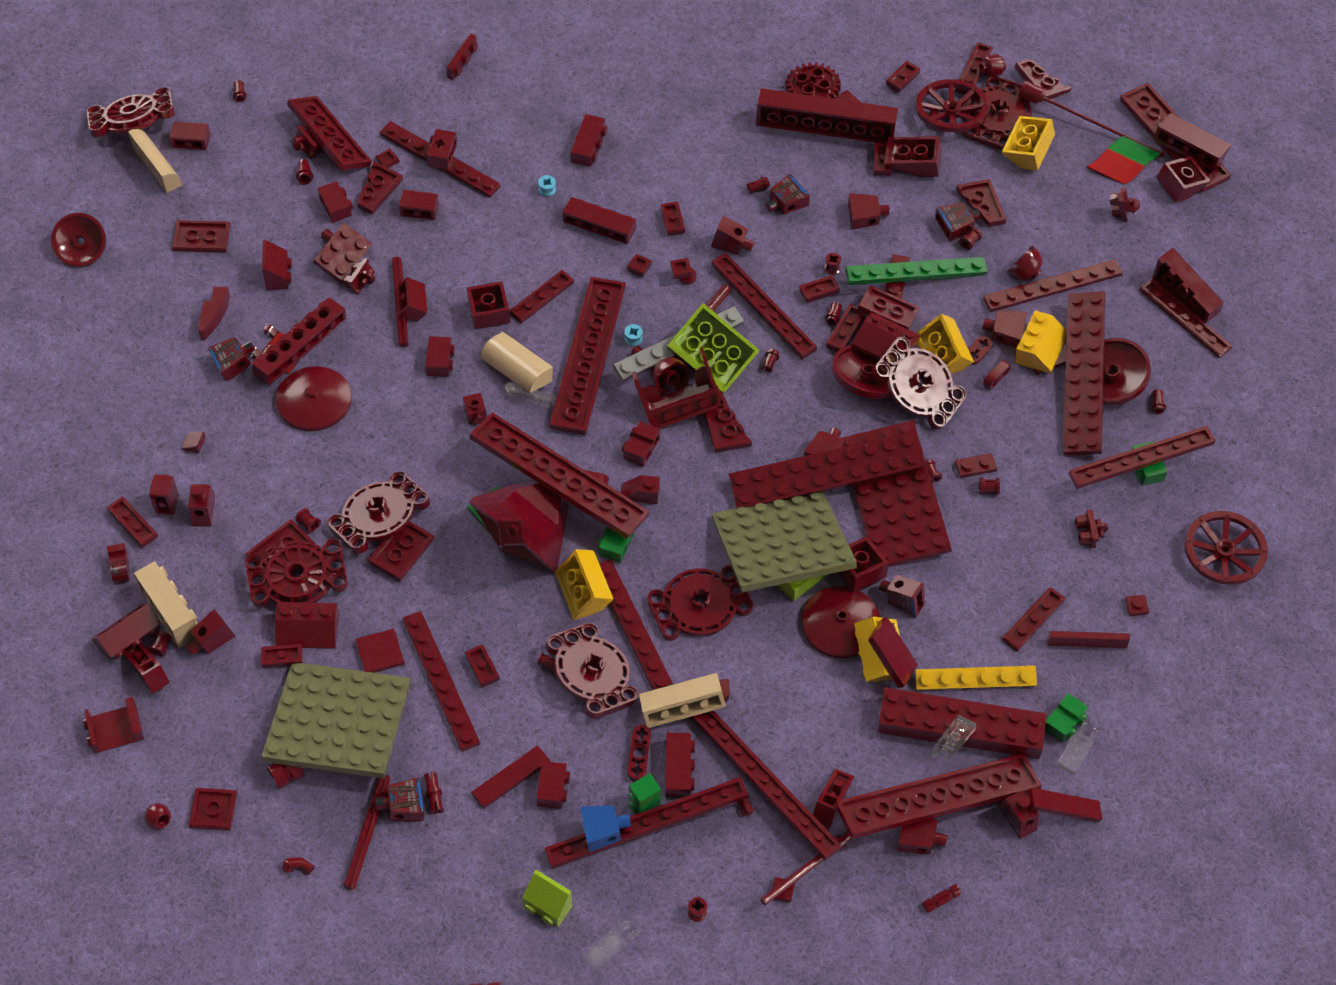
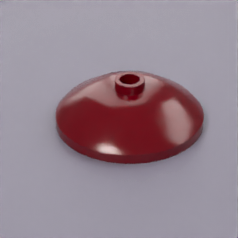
M71 213L62 217L54 226L51 234V245L54 253L61 261L71 266L83 267L94 263L101 257L106 247V233L101 223L93 216L86 213ZM83 238V239H84V243H83V244H79V243H78L79 239Z

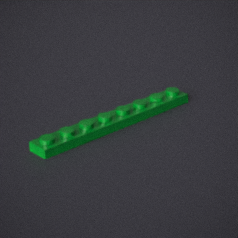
M984 257L846 266L845 273L849 285L972 277L987 275L988 270Z

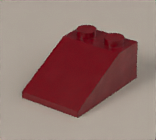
M940 136L888 137L884 166L920 177H939L942 153Z

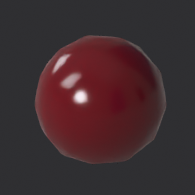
M160 803L148 807L144 815V821L148 827L155 830L166 827L171 819V812L168 807Z

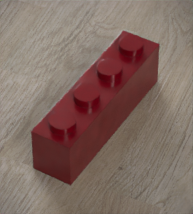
M571 197L562 212L563 222L625 244L629 243L636 231L635 218L600 207L597 204L588 203L582 199Z

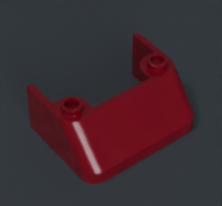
M703 347L699 349L705 365L697 368L694 372L696 384L661 396L657 387L653 385L642 388L636 371L632 372L634 383L651 426L660 429L719 407L721 397Z

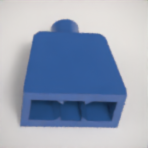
M613 805L580 807L589 852L620 841L619 829L631 827L629 814L616 816Z

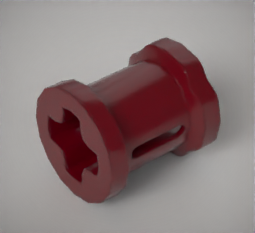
M970 227L968 233L959 239V243L967 250H971L974 244L982 239V233L975 227Z
M838 253L827 254L824 270L827 274L836 275L840 272L841 256Z
M927 460L926 464L932 483H934L933 478L936 482L940 481L943 476L937 471L935 461Z
M979 478V494L995 493L999 495L1000 478L995 480Z
M308 508L299 511L295 517L296 522L306 527L308 533L315 531L321 524V520L312 516Z
M156 631L154 642L149 646L148 651L153 655L164 657L166 655L165 649L168 642H171L172 636L167 632Z
M694 897L688 904V916L695 922L704 920L707 915V902L702 897ZM695 907H700V912H696Z

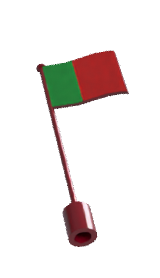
M1025 80L1018 96L1036 105L1044 100L1121 136L1095 162L1086 167L1107 178L1127 184L1136 178L1147 164L1159 156L1163 157L1165 154L1164 151L1161 152L1046 98L1044 88Z

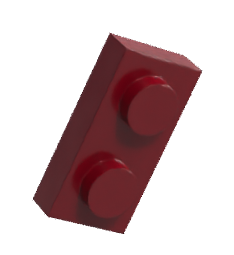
M906 61L886 80V85L900 93L920 73V68Z
M875 143L873 175L891 176V167L884 166L887 144Z
M678 201L661 204V212L667 235L685 233Z
M833 275L799 285V291L805 302L809 303L839 293L840 287Z
M992 453L955 460L960 478L997 472V466Z
M302 644L261 647L262 668L284 667L303 663Z
M483 644L465 651V656L481 688L500 680V676Z

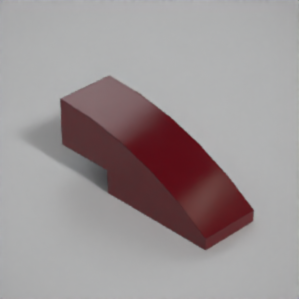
M213 286L211 301H203L198 330L201 340H206L224 317L230 300L228 287Z

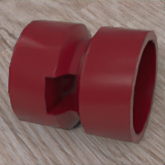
M275 763L266 766L271 778H274L278 789L289 785V780L296 781L305 776L302 767Z

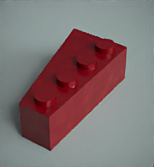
M1171 248L1158 258L1152 278L1197 317L1207 323L1221 311L1224 302L1174 248Z

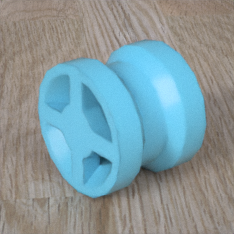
M545 175L539 179V193L546 197L554 195L556 192L555 178Z
M636 324L628 325L625 328L626 344L629 346L640 345L643 341L642 328Z

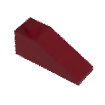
M141 642L134 647L130 645L124 649V656L152 693L163 689L165 685L170 683L160 663Z
M838 769L834 770L818 798L813 812V816L823 826L831 828L838 814L837 807L835 806L836 801L845 799L855 776Z

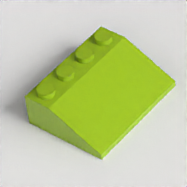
M704 303L700 305L667 345L695 370L705 365L699 349L703 347L715 383L723 393L727 391L760 351Z

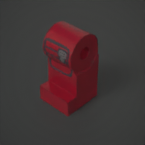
M125 543L107 546L113 583L130 580L128 551Z

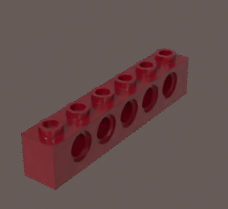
M330 297L320 302L317 308L307 313L304 319L296 323L290 331L283 334L276 343L270 345L263 354L253 360L251 363L253 375L270 386L346 319L345 308Z

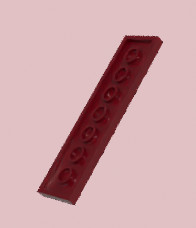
M1149 83L1120 95L1119 100L1153 138L1159 124L1170 113L1179 117ZM1157 142L1173 161L1186 157ZM1197 163L1211 181L1200 190L1201 192L1209 190L1229 180L1231 174L1222 164L1215 171H1212Z

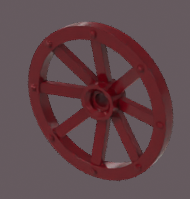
M945 79L932 82L918 93L916 99V112L919 118L926 125L939 131L964 132L979 126L988 114L989 103L985 93L977 86L962 80ZM949 88V100L944 101L935 90ZM954 88L968 91L959 101L954 100ZM929 94L941 106L924 103L923 100ZM973 95L980 101V104L962 107ZM924 109L941 113L930 117ZM982 109L976 117L964 113ZM946 117L947 119H949L950 124L943 123L937 120ZM958 117L968 122L955 124V119Z
M1214 511L1200 516L1191 524L1185 537V553L1192 567L1203 577L1216 583L1236 585L1250 581L1261 572L1267 560L1268 546L1261 530L1251 520L1234 512ZM1223 520L1222 540H1219L1207 525L1208 522ZM1230 521L1247 529L1233 541L1228 540ZM1198 528H1202L1215 546L1193 540L1194 533ZM1251 534L1256 539L1259 549H1236V546ZM1193 547L1213 552L1214 554L1200 561ZM1236 556H1259V560L1253 568H1250ZM1219 559L1221 560L1222 574L1216 573L1206 566ZM1228 560L1245 573L1229 575Z

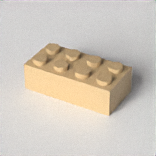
M154 561L134 572L141 593L172 636L178 648L193 641L195 637L190 631L198 624L196 621L197 617L192 609L189 610L186 605L188 604L183 595L177 593L178 589L174 582L168 580V574L164 567H159Z

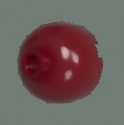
M1032 245L1013 264L1017 266L1014 269L1011 267L1008 272L1018 280L1025 281L1031 277L1035 279L1042 272L1040 268L1043 264V258L1040 252Z
M668 357L660 360L655 365L652 380L659 392L666 395V392L674 389L677 391L685 388L689 383L690 371L679 359ZM666 381L669 386H677L674 389H667L664 386V382Z

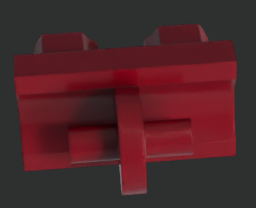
M302 125L297 126L298 133L293 138L292 147L295 151H304L312 159L323 148L317 141H314L315 138L308 130H305Z
M1121 188L1120 193H1111L1110 205H1113L1112 216L1121 217L1122 221L1128 222L1127 213H1135L1139 210V200L1134 198L1128 199L1127 188Z
M363 258L361 263L355 262L352 266L353 274L351 276L346 275L343 279L345 286L351 288L354 293L359 295L366 284H373L375 282V277L373 276L375 271L369 265V260Z
M1092 509L1086 510L1085 515H1079L1075 518L1076 529L1086 528L1085 532H1079V544L1090 545V548H1096V542L1099 541V538L1105 537L1104 533L1108 531V524L1101 523V519L1095 520Z

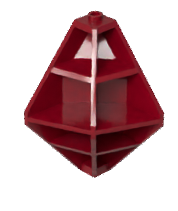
M533 479L473 497L469 501L499 547L498 551L500 553L505 552L548 568L551 572H555L558 569L569 502Z

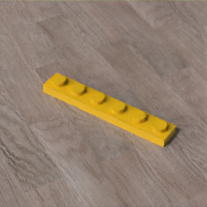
M1036 665L915 669L916 690L1037 686Z

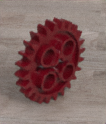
M809 62L808 66L802 63V68L796 66V71L791 70V74H787L785 90L791 93L835 99L836 96H839L841 79H839V74H835V69L830 70V66L825 68L824 63L818 66L817 62L814 65Z

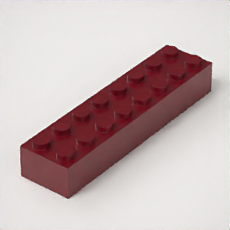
M761 88L757 104L756 126L887 144L888 137H894L898 108Z
M884 687L877 733L1010 755L1024 753L1028 758L1040 759L1043 751L1046 713Z

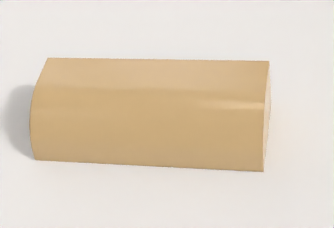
M140 129L128 131L132 148L165 192L168 193L182 186L180 177L148 135Z
M504 332L492 337L485 344L481 352V359L529 393L552 382L553 367Z
M717 673L639 694L645 722L649 728L726 707Z

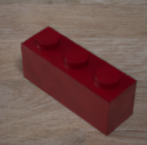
M585 114L570 152L571 163L591 167L592 162H596L598 157L597 149H601L603 143L602 136H606L608 126L605 125V118Z
M666 733L665 797H686L690 795L691 791H695V778H691V772H695V759H691V753H695V740H691V733Z

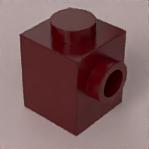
M481 393L463 397V405L468 423L481 424L487 418Z

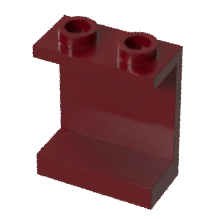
M133 697L125 699L126 707L91 716L89 709L84 710L86 718L82 720L85 730H89L90 734L86 736L89 748L93 747L95 753L144 740L137 706Z

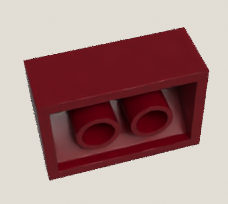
M871 312L864 320L851 346L879 360L898 337L907 338L910 342V349L917 347L920 335L883 318L879 314ZM897 342L898 348L904 350V344Z
M277 602L275 616L276 646L302 644L303 648L336 649L339 622L337 603Z
M148 603L140 604L91 639L107 658L114 657L116 659L125 653L124 649L129 645L134 647L142 641V636L145 634L149 636L159 629L157 626L161 622Z

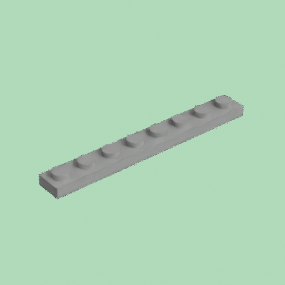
M735 306L717 314L733 328L744 322ZM676 335L615 363L612 368L621 382L632 378V372L634 371L638 375L655 367L664 358L678 356L667 346Z

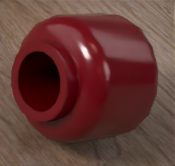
M998 54L985 56L979 65V69L987 78L1001 76L1006 69V62Z

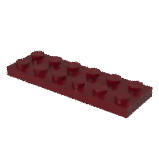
M318 96L288 99L287 106L341 171L369 167L372 160Z

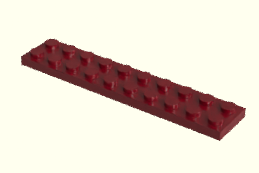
M590 277L550 420V429L587 435L626 289L625 282Z
M1105 291L1068 293L1064 455L1102 454Z
M493 412L470 433V440L626 539L634 533L649 515L650 511Z
M914 430L729 473V479L738 509L739 507L746 508L759 503L766 504L780 499H792L795 496H806L815 492L828 491L923 469L924 463Z
M1023 753L838 800L835 806L851 839L1005 800L1021 790L1028 794L1027 790L1031 787L1041 789L1042 785Z

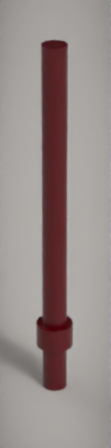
M848 831L844 835L835 838L841 844L840 850L851 840ZM819 854L763 896L760 899L761 903L766 906L823 862L824 859Z

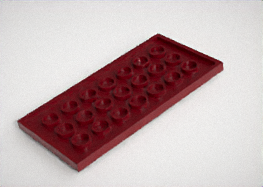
M914 420L841 437L844 439L843 447L915 430L924 463L923 469L853 485L866 535L888 561V567L952 552Z

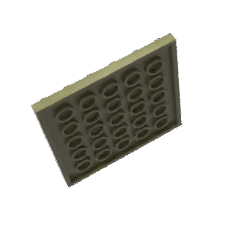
M815 492L806 496H795L792 499H780L771 503H759L751 507H739L738 509L712 513L715 528L741 592L857 568L855 557L824 492Z
M305 663L292 664L261 756L262 762L384 779L409 693L411 678Z

